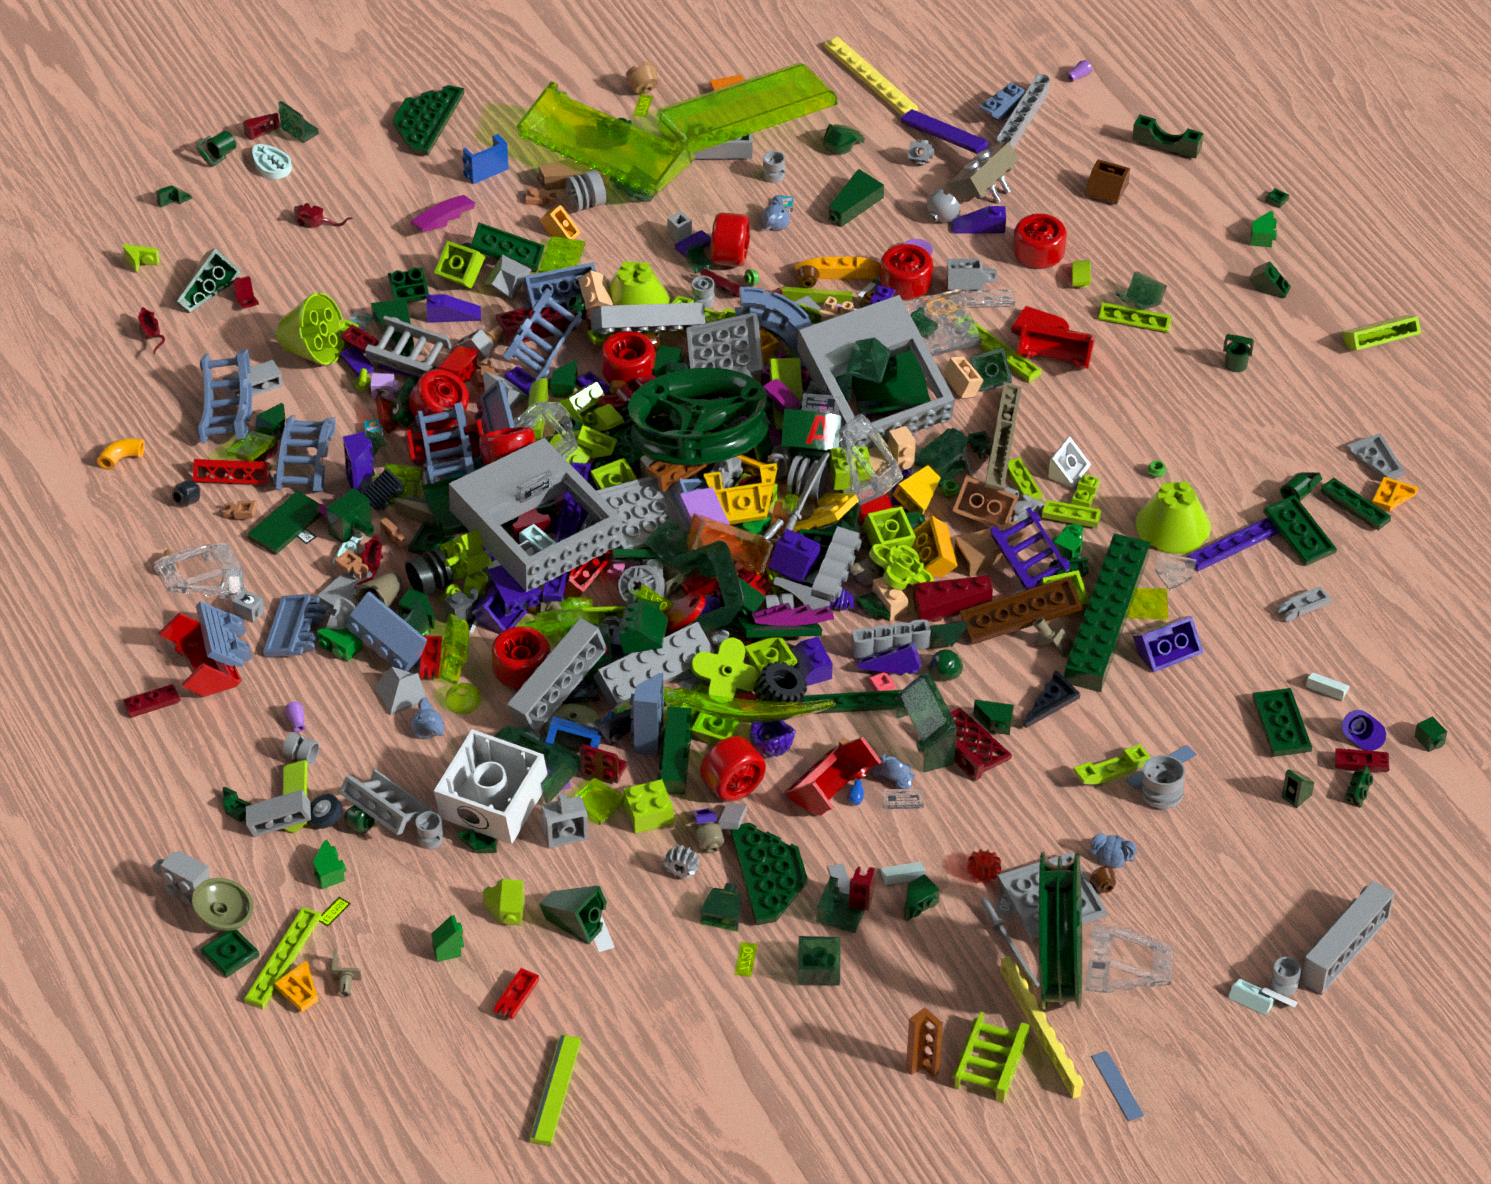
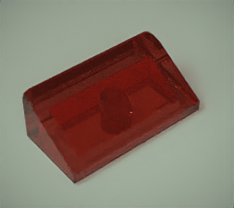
M376 396L375 400L381 426L387 433L399 429V424L391 420L389 406L393 401Z

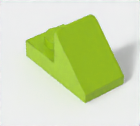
M123 245L125 260L135 272H138L141 264L158 266L160 262L158 248Z
M610 404L594 410L598 423L593 425V427L598 432L624 423L623 418Z
M583 425L576 443L592 449L590 458L612 455L617 439Z

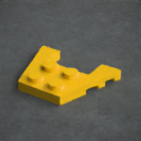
M777 463L760 465L762 483L723 489L721 472L704 474V479L709 488L713 487L729 524L767 519L777 473Z
M826 492L817 500L819 508L813 511L814 514L807 520L797 521L792 531L796 532L800 528L809 530L815 524L817 527L838 521L859 501L856 494Z

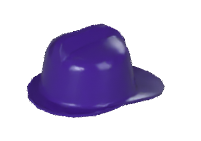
M1363 710L1349 712L1342 721V730L1346 737L1365 750L1373 751L1379 749L1386 740L1385 727Z

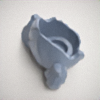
M775 195L769 206L763 211L760 223L766 230L771 228L774 231H780L789 225L790 214L783 206V199Z
M423 697L418 703L419 711L410 721L411 730L415 736L421 739L443 736L444 722L441 715L433 710L428 699Z
M884 753L880 758L882 762L872 767V775H883L885 778L895 781L896 787L899 790H909L912 786V778L915 777V773H911V766L901 763L895 757H885L886 754Z
M1103 833L1095 835L1091 840L1093 849L1090 850V854H1097L1099 863L1104 866L1120 868L1127 860L1130 862L1135 860L1133 857L1137 853V847L1132 841H1125L1124 838L1117 835L1106 836Z

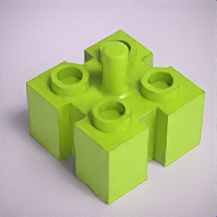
M845 447L830 448L828 464L834 490H847L849 486H856V489H870L873 469L871 462H869L868 448L850 447L848 451Z
M478 529L439 545L441 552L446 558L444 563L447 567L451 568L454 581L493 564L487 550L483 551L481 546L483 541Z

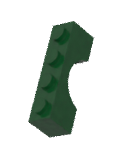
M1139 114L1133 125L1132 140L1196 159L1202 149L1204 133L1187 128L1182 134L1172 135L1163 131L1158 126L1156 119Z

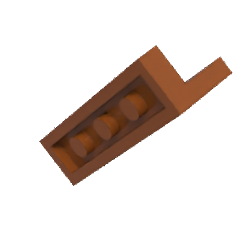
M658 461L646 469L648 474L657 479L658 489L665 492L679 479H686L710 464L679 465Z
M925 1007L909 1019L906 1071L913 1075L923 1067L933 1077H936L939 1074L943 1022Z

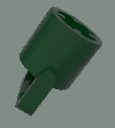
M223 130L212 138L208 136L196 145V149L209 166L214 167L227 158L225 155L236 149V141L230 132ZM205 142L210 154L218 159L215 162L211 160L208 153L201 147Z
M1231 334L1225 336L1223 351L1226 352L1224 362L1226 369L1232 372H1243L1246 370L1249 356L1252 357L1254 340L1252 338Z
M1301 472L1293 475L1280 489L1283 499L1296 495L1301 502L1322 480L1320 472Z

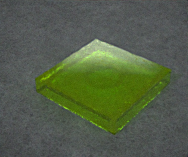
M251 431L244 439H240L225 451L227 456L251 462L276 444L277 441L274 436Z
M1137 588L1129 610V619L1168 620L1167 588Z
M593 778L574 796H581L587 812V818L598 825H601L624 803V796L597 778Z

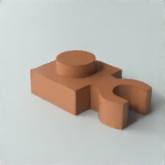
M528 188L526 205H543L544 202L556 204L557 191L545 192V189Z
M487 360L486 365H481L480 361L477 362L478 370H476L479 387H484L483 373L485 371L495 375V369L491 368L490 360Z
M256 500L238 501L237 505L225 503L226 510H222L225 518L234 516L235 519H252L258 505Z
M387 518L380 521L381 534L392 544L396 543L400 549L407 546V543L404 541L407 537L399 532L398 526Z
M349 549L335 559L336 566L347 574L354 572V576L357 579H361V571L366 574L369 573L368 566L362 564V559Z

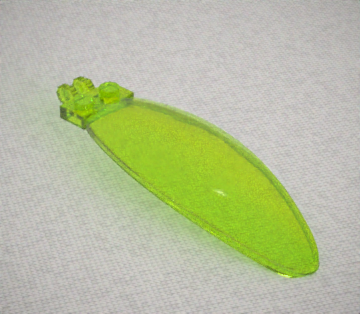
M664 686V701L670 703L672 707H682L685 705L713 717L744 723L790 720L811 715L836 705L833 699L806 702L755 701L702 694L682 687L675 689Z

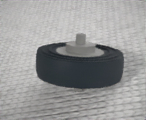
M332 794L318 796L310 803L311 820L309 822L318 829L332 826L342 814L341 802Z

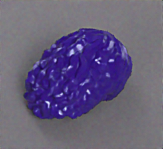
M774 716L755 720L751 723L749 731L751 744L761 755L769 758L782 756L785 752L789 751L795 737L794 734H796V730Z

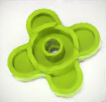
M875 544L869 552L870 558L885 569L883 578L886 583L895 589L903 590L908 583L914 586V583L934 581L933 576L923 569L924 564L919 562L920 557L918 553L907 545H899L897 548L893 546L890 549L885 545Z
M736 638L725 639L720 644L717 654L706 651L699 652L691 661V670L694 675L707 680L709 683L707 690L708 700L720 707L727 706L733 700L736 690L744 693L754 692V684L760 675L758 669L744 664L745 646Z

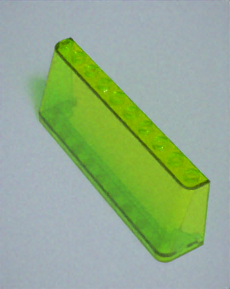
M796 63L661 108L657 113V122L662 143L685 155H690L838 105L835 92L807 65Z
M552 81L517 124L519 135L524 140L528 139L538 146L546 147L551 152H557L565 158H571L578 164H584L592 170L596 169L605 176H611L621 183H627L634 189H640L650 196H656L695 159L689 141L682 139L674 144L569 98L567 92L563 91L561 93L557 89L558 84Z

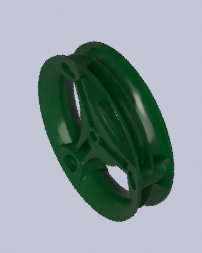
M692 368L659 376L642 385L630 398L628 411L630 418L634 422L631 429L632 442L644 455L671 464L702 465L737 457L757 446L767 434L769 423L764 412L766 404L765 390L751 376L723 368ZM695 397H723V398H725V399L706 400V399H690V398H695ZM664 413L671 417L672 425L679 430L661 432L648 426L645 420ZM746 417L744 421L736 426L705 434L728 420Z
M1075 851L1074 858L1066 865H1062L1061 856H1058V865H1054L1048 861L1045 852L1040 854L1039 966L1043 1009H1047L1048 1002H1060V1005H1063V1002H1075L1077 1009H1081L1082 897L1079 851Z

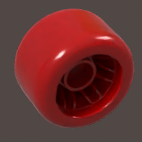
M718 213L715 216L712 228L711 260L714 264L721 266H743L747 259L750 243L749 218L744 214Z
M1037 213L1022 218L1014 230V255L1018 261L1031 268L1044 269L1055 266L1065 255L1066 228L1059 219L1048 214Z
M900 244L889 248L883 254L880 262L881 286L894 289L893 297L900 295L902 300L916 299L925 295L933 282L934 264L931 255L922 247L913 244Z
M622 331L611 335L604 341L601 347V370L604 378L609 383L614 379L623 380L626 384L629 383L630 388H633L636 378L652 375V368L655 364V348L647 336L634 331Z
M440 369L431 370L423 374L409 396V407L414 417L419 416L418 411H422L423 416L451 411L452 408H455L454 404L461 402L465 411L469 403V393L464 382L455 374ZM449 418L426 423L425 426L431 429L448 428L454 426L458 419Z
M528 426L500 429L482 435L479 438V447L483 466L536 442L533 429Z
M525 626L512 627L501 632L494 640L491 650L493 673L499 682L513 689H521L523 683L532 676L535 669L544 662L550 653V645L547 638L540 631Z
M741 736L727 737L716 743L706 753L700 766V774L703 781L717 797L724 801H736L749 795L761 783L766 772V763L762 755L746 738Z

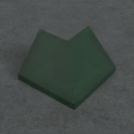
M875 337L855 341L846 374L881 384L891 351Z
M1004 347L970 356L972 367L983 379L978 392L1002 386L1004 382L1013 383Z
M961 621L929 625L931 630L929 648L952 647L969 626V622Z

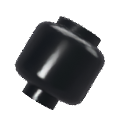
M192 480L178 483L173 488L172 497L174 502L182 507L196 503L200 499V487Z

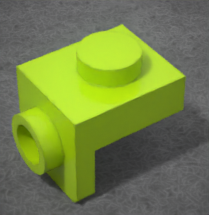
M477 571L466 576L463 593L467 598L471 596L470 591L472 589H477L479 601L481 600L485 585L489 584L486 573Z

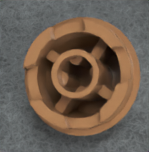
M644 61L643 65L637 68L634 65L626 72V84L637 94L648 93L658 84L657 70L651 62Z

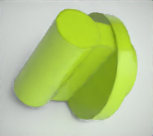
M361 369L360 377L355 379V387L359 390L371 388L372 379L367 376L366 369Z
M456 584L448 585L445 593L439 597L440 601L445 603L444 599L461 591L460 587Z

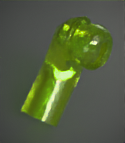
M787 494L785 497V503L790 504L789 511L794 510L799 500L796 494Z

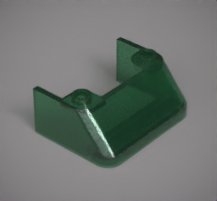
M716 541L673 557V563L682 574L699 568L701 575L705 578L717 576L725 603L724 607L698 616L691 625L698 622L705 634L730 624L745 600L727 543Z
M921 674L897 694L894 702L896 717L901 718L909 715L919 735L916 746L918 752H922L924 756L923 771L925 773L954 765L957 730L955 721L931 674Z
M506 726L494 736L544 755L545 765L551 770L550 774L541 782L546 803L551 802L581 768L580 756L555 741L553 744L546 743V736L529 727Z

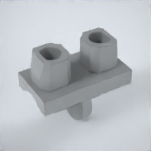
M781 445L773 447L772 454L768 456V462L777 463L776 478L782 479L788 476L792 465L791 459L795 456V449L782 448Z

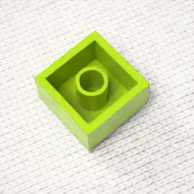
M447 240L434 273L441 279L472 289L485 256L476 250Z
M902 506L868 513L862 525L872 547L875 544H882L890 549L893 546L897 548L899 545L912 547L916 539Z
M662 779L623 788L624 806L635 834L674 825V808Z

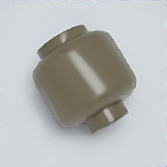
M714 822L701 823L696 830V837L701 850L714 853L723 845L724 838L721 827Z

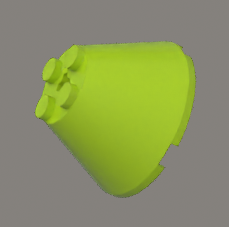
M623 262L608 285L613 306L671 304L668 292L647 262Z
M324 293L311 294L284 317H281L278 331L275 332V338L277 341H280L281 346L286 352L321 365L332 364L339 359L340 352L344 348V341L340 337L345 332L341 328L340 320H343L341 312L334 300Z
M1182 481L1161 484L1160 489L1139 510L1136 516L1135 528L1139 538L1151 542L1150 545L1156 547L1157 551L1168 554H1185L1197 550L1205 540H1208L1211 523L1195 491L1190 487V483Z

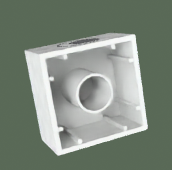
M472 729L434 790L441 819L468 829H474L476 832L512 844L549 783L544 755Z

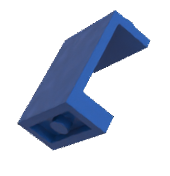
M499 134L492 136L493 147L474 155L466 147L463 148V174L473 184L509 169L507 142Z
M552 717L546 743H554L558 729L591 738L590 746L598 748L601 735L598 734V728Z

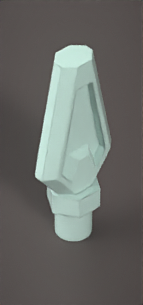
M357 532L348 542L342 543L332 564L336 566L335 559L348 549L355 554L363 535Z

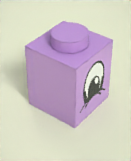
M372 373V399L394 400V393L398 392V381H395L394 374Z

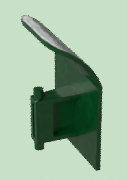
M912 350L850 372L856 403L862 415L905 411L931 401L924 373Z

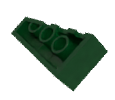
M668 707L666 728L663 727V739L665 741L661 743L663 758L659 760V770H662V773H658L657 780H663L668 794L685 795L692 736V708Z

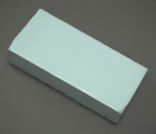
M535 524L519 532L520 543L528 540L535 552L534 554L556 544Z
M1312 673L1306 682V688L1342 701L1350 687L1316 673Z
M921 862L880 868L885 886L911 882L925 874V868Z
M1239 979L1232 985L1229 993V999L1263 1015L1269 1012L1276 1001L1275 998L1261 992L1262 988L1242 979Z

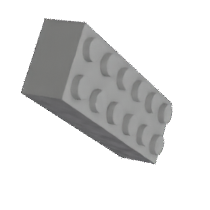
M704 302L600 306L590 310L591 330L598 331V334H608V332H614V330L615 333L631 330L641 333L648 331V329L649 332H660L665 329L666 332L681 329L687 331L686 328L705 324Z
M580 618L571 627L567 635L559 641L555 649L547 655L544 662L535 669L532 676L523 683L521 689L511 697L507 705L517 726L535 736L607 651L598 627Z
M696 622L665 637L662 648L632 653L599 669L593 677L611 710H614L630 702L631 694H635L636 686L658 673H663V685L691 672V661L697 653L703 651L716 653L701 626Z
M1374 880L1369 886H1364L1360 896L1351 901L1346 912L1342 911L1337 922L1328 927L1324 937H1319L1312 950L1309 949L1305 953L1300 983L1322 995L1389 919L1395 892Z

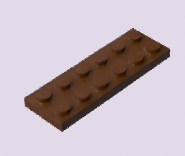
M1069 576L961 610L960 616L973 645L1033 626L1034 621L1038 618L1043 617L1046 622L1081 611L1082 605Z

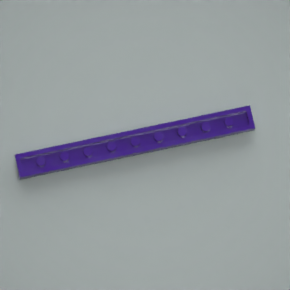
M572 462L571 466L588 482L591 464ZM568 492L565 493L555 536L556 543L576 534L578 530L582 506ZM568 572L545 583L542 595L543 600L562 602Z

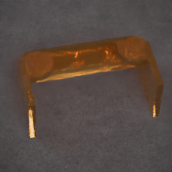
M693 513L687 545L691 551L700 553L701 550L708 551L743 564L742 568L753 572V569H756L761 573L764 572L774 545L760 535L697 513Z

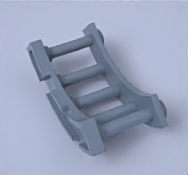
M740 287L739 294L743 307H735V315L741 316L756 312L759 327L781 338L792 350L795 358H800V366L806 367L797 350L799 330L813 325L808 314L796 303L776 292L773 294L763 291L761 288ZM751 307L763 308L764 310L755 309Z
M546 288L534 305L532 316L529 317L527 315L510 341V347L503 354V357L507 360L511 357H516L538 373L536 380L546 378L550 372L548 369L558 349L572 328H577L582 321L580 318L582 313L580 311L574 316L553 301L551 297L553 292ZM544 305L551 307L571 322L564 333L541 317L540 311ZM533 322L535 324L537 322L559 338L554 347L531 332L530 326ZM523 337L529 338L550 353L545 360L524 345Z
M241 349L235 358L210 361L208 353L200 360L205 391L203 415L197 427V436L201 439V444L206 443L209 435L233 432L236 434L237 439H244L248 433L249 427L246 425L247 422L251 421L252 383H248V373H251L248 349ZM236 365L239 368L237 379L213 381L211 368ZM232 386L240 387V396L238 398L214 400L213 389ZM239 405L238 412L234 415L213 417L214 408ZM234 422L229 426L212 427L213 424Z
M462 402L454 404L455 408H452L451 411L423 416V412L418 411L419 416H415L417 426H421L428 468V470H425L426 480L430 481L431 484L435 483L436 477L460 472L470 474L475 471L469 435L465 436L464 432L467 423ZM449 418L458 419L459 428H456L455 431L427 436L426 423ZM453 438L462 440V444H459V447L430 452L429 443ZM457 454L464 455L459 460L435 465L432 463L433 459Z
M290 415L289 418H286L279 451L277 474H274L273 484L276 485V489H283V483L311 485L313 491H324L326 467L322 465L323 458L328 455L329 443H327V440L331 441L333 436H335L336 417H327L323 422L296 420V415ZM294 433L319 435V438H316V440L291 439ZM288 446L315 447L317 449V455H313V457L289 456L286 454ZM285 463L313 464L315 466L314 476H284Z

